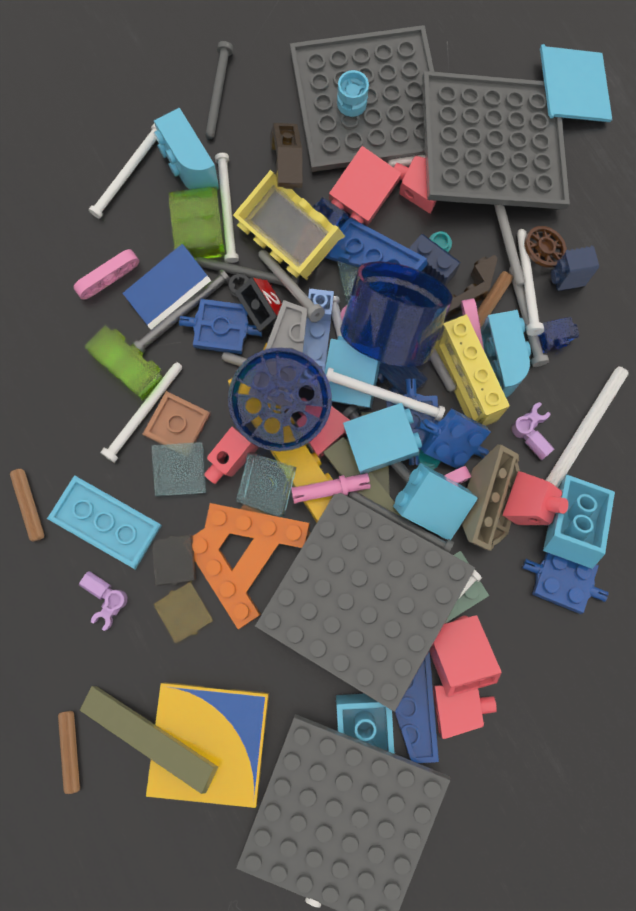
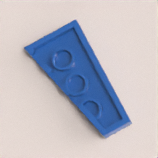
M349 218L340 228L346 237L339 240L325 256L327 259L412 282L428 264L427 258L352 218Z
M430 652L425 657L395 711L409 758L416 763L439 762Z

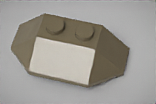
M497 445L473 468L467 489L478 499L462 522L468 541L488 551H491L494 545L508 535L511 521L502 515L517 473L520 471L518 466L519 454L503 445Z

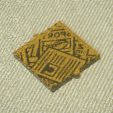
M191 582L176 591L171 590L168 596L153 604L176 644L191 634L196 635L198 630L213 622Z

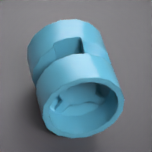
M347 71L339 78L337 106L345 116L355 117L362 114L366 109L369 82L365 74L360 71Z

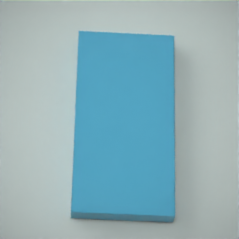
M75 475L47 518L135 570L162 527L158 522Z

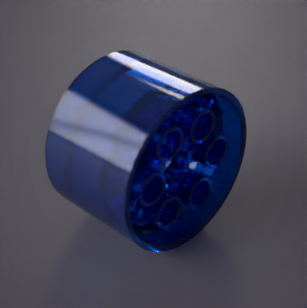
M368 262L361 265L358 269L341 323L340 332L344 340L351 347L374 360L397 366L422 365L428 362L432 356L453 297L445 285L422 271L397 263Z
M270 348L255 353L240 365L230 383L228 406L236 428L251 443L266 450L285 452L306 445L321 432L331 411V388L324 371L308 355L294 349ZM276 361L277 374L271 376L266 363ZM287 367L292 368L296 374L295 378L289 382L284 381L280 377V372ZM307 370L313 377L300 384L298 379ZM266 374L269 377L268 385L263 388L257 387L254 384L256 375ZM244 384L256 390L254 395L240 394L242 385ZM303 387L311 388L314 392L313 399L310 401L301 400L299 390ZM279 388H285L288 391L285 392L283 390H280ZM284 395V400L292 404V406L282 405L281 409L276 408V403L268 398L274 399ZM251 399H257L261 402V410L256 414L249 413L246 409V405ZM306 406L321 407L319 418L306 412ZM300 412L305 415L306 424L304 426L295 427L292 425L291 416L294 413ZM260 417L262 422L252 433L246 425ZM271 418L278 420L280 423L279 431L274 434L268 433L265 430V423ZM283 427H290L295 441L284 443Z

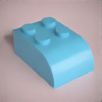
M178 108L154 120L157 130L154 132V135L159 143L157 146L164 158L168 157L170 161L169 166L174 176L179 175L185 186L196 193L207 194L218 190L219 184L215 164L181 109Z
M518 310L488 315L481 327L484 352L505 397L510 396L526 377L530 367L529 356L531 355V348L529 342L525 341L523 334L525 332V323L523 318L519 317Z
M566 474L559 489L562 491L561 497L568 500V509L564 514L555 513L553 522L548 525L543 551L593 569L606 552L615 492Z
M366 694L336 695L338 731L394 754L392 710Z

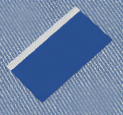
M182 243L123 292V295L152 330L211 280Z

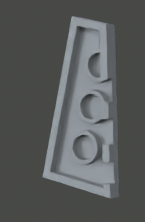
M283 300L250 388L249 396L297 412L307 308Z

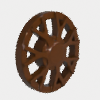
M546 226L534 227L528 232L524 240L525 250L529 258L536 264L546 268L556 267L557 261L562 258L567 250L561 235L554 229ZM538 232H542L543 237L540 238ZM551 235L556 239L555 242L549 238ZM530 237L533 238L537 243L530 241ZM532 248H535L538 253H534ZM556 248H560L561 253L555 252ZM550 255H552L557 261L553 262V260L550 258ZM540 256L545 257V261L540 259Z

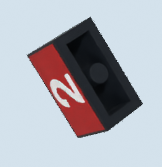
M251 277L235 294L258 331L271 333L282 302L267 279Z

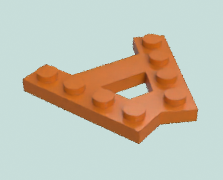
M210 503L205 528L192 536V539H188L192 543L186 540V547L188 549V543L191 544L192 550L189 548L188 551L191 552L190 554H192L193 559L237 629H241L261 615L247 591L277 546L284 544L302 548L308 538L310 523ZM229 534L254 538L234 569H232L220 550Z

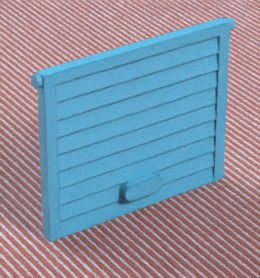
M542 44L540 46L548 116L550 118L562 117L611 122L612 114L603 54L547 47L545 44Z

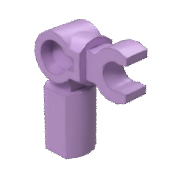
M539 402L531 408L530 413L519 417L511 429L516 437L526 440L527 446L542 461L554 448L539 431L534 430L538 423L546 421L550 416L549 412L545 415L537 413V409L542 405Z
M88 571L80 581L79 586L98 599H105L101 606L103 609L92 616L91 622L96 623L100 617H103L105 625L102 630L106 631L112 626L113 615H117L120 609L126 605L127 595L122 590L110 589V584Z

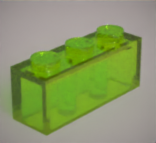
M105 325L84 347L91 356L143 401L161 381L162 376L159 373L161 369L152 360L149 362L141 357L143 353L134 344L128 346L124 342L126 338L117 329L111 331Z

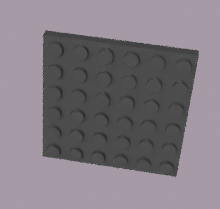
M425 25L290 43L311 172L348 167L362 146L385 162L392 159L425 154L422 75L424 71L434 72ZM351 70L360 71L365 74L369 82L366 109L362 114L355 117L345 116L337 106L339 78L343 73Z
M431 71L423 72L422 92L427 200L553 209L568 208L570 201L562 117L550 118L548 116L544 81Z
M342 493L334 494L255 627L395 712L473 574L475 567Z
M295 714L236 869L308 899L316 900L320 904L337 911H399L450 783V776Z

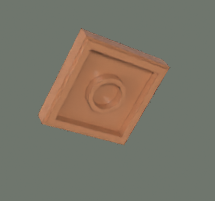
M166 391L143 435L188 457L211 413Z

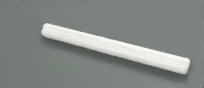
M618 366L614 370L546 481L552 483L557 488L559 487L628 376L626 369Z

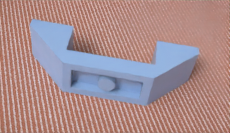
M309 289L308 298L314 304L321 305L325 310V314L317 322H311L308 317L306 319L300 385L322 387L334 291Z

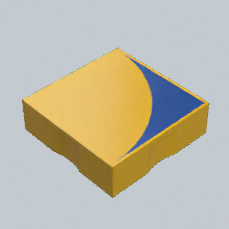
M167 682L161 683L155 725L218 766V769L207 792L201 794L151 760L146 797L256 808L259 795L261 758L269 693L235 689H214Z

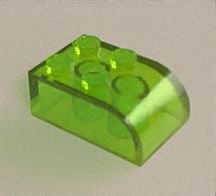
M217 186L169 192L174 250L183 243L194 259L197 257H223L225 255Z

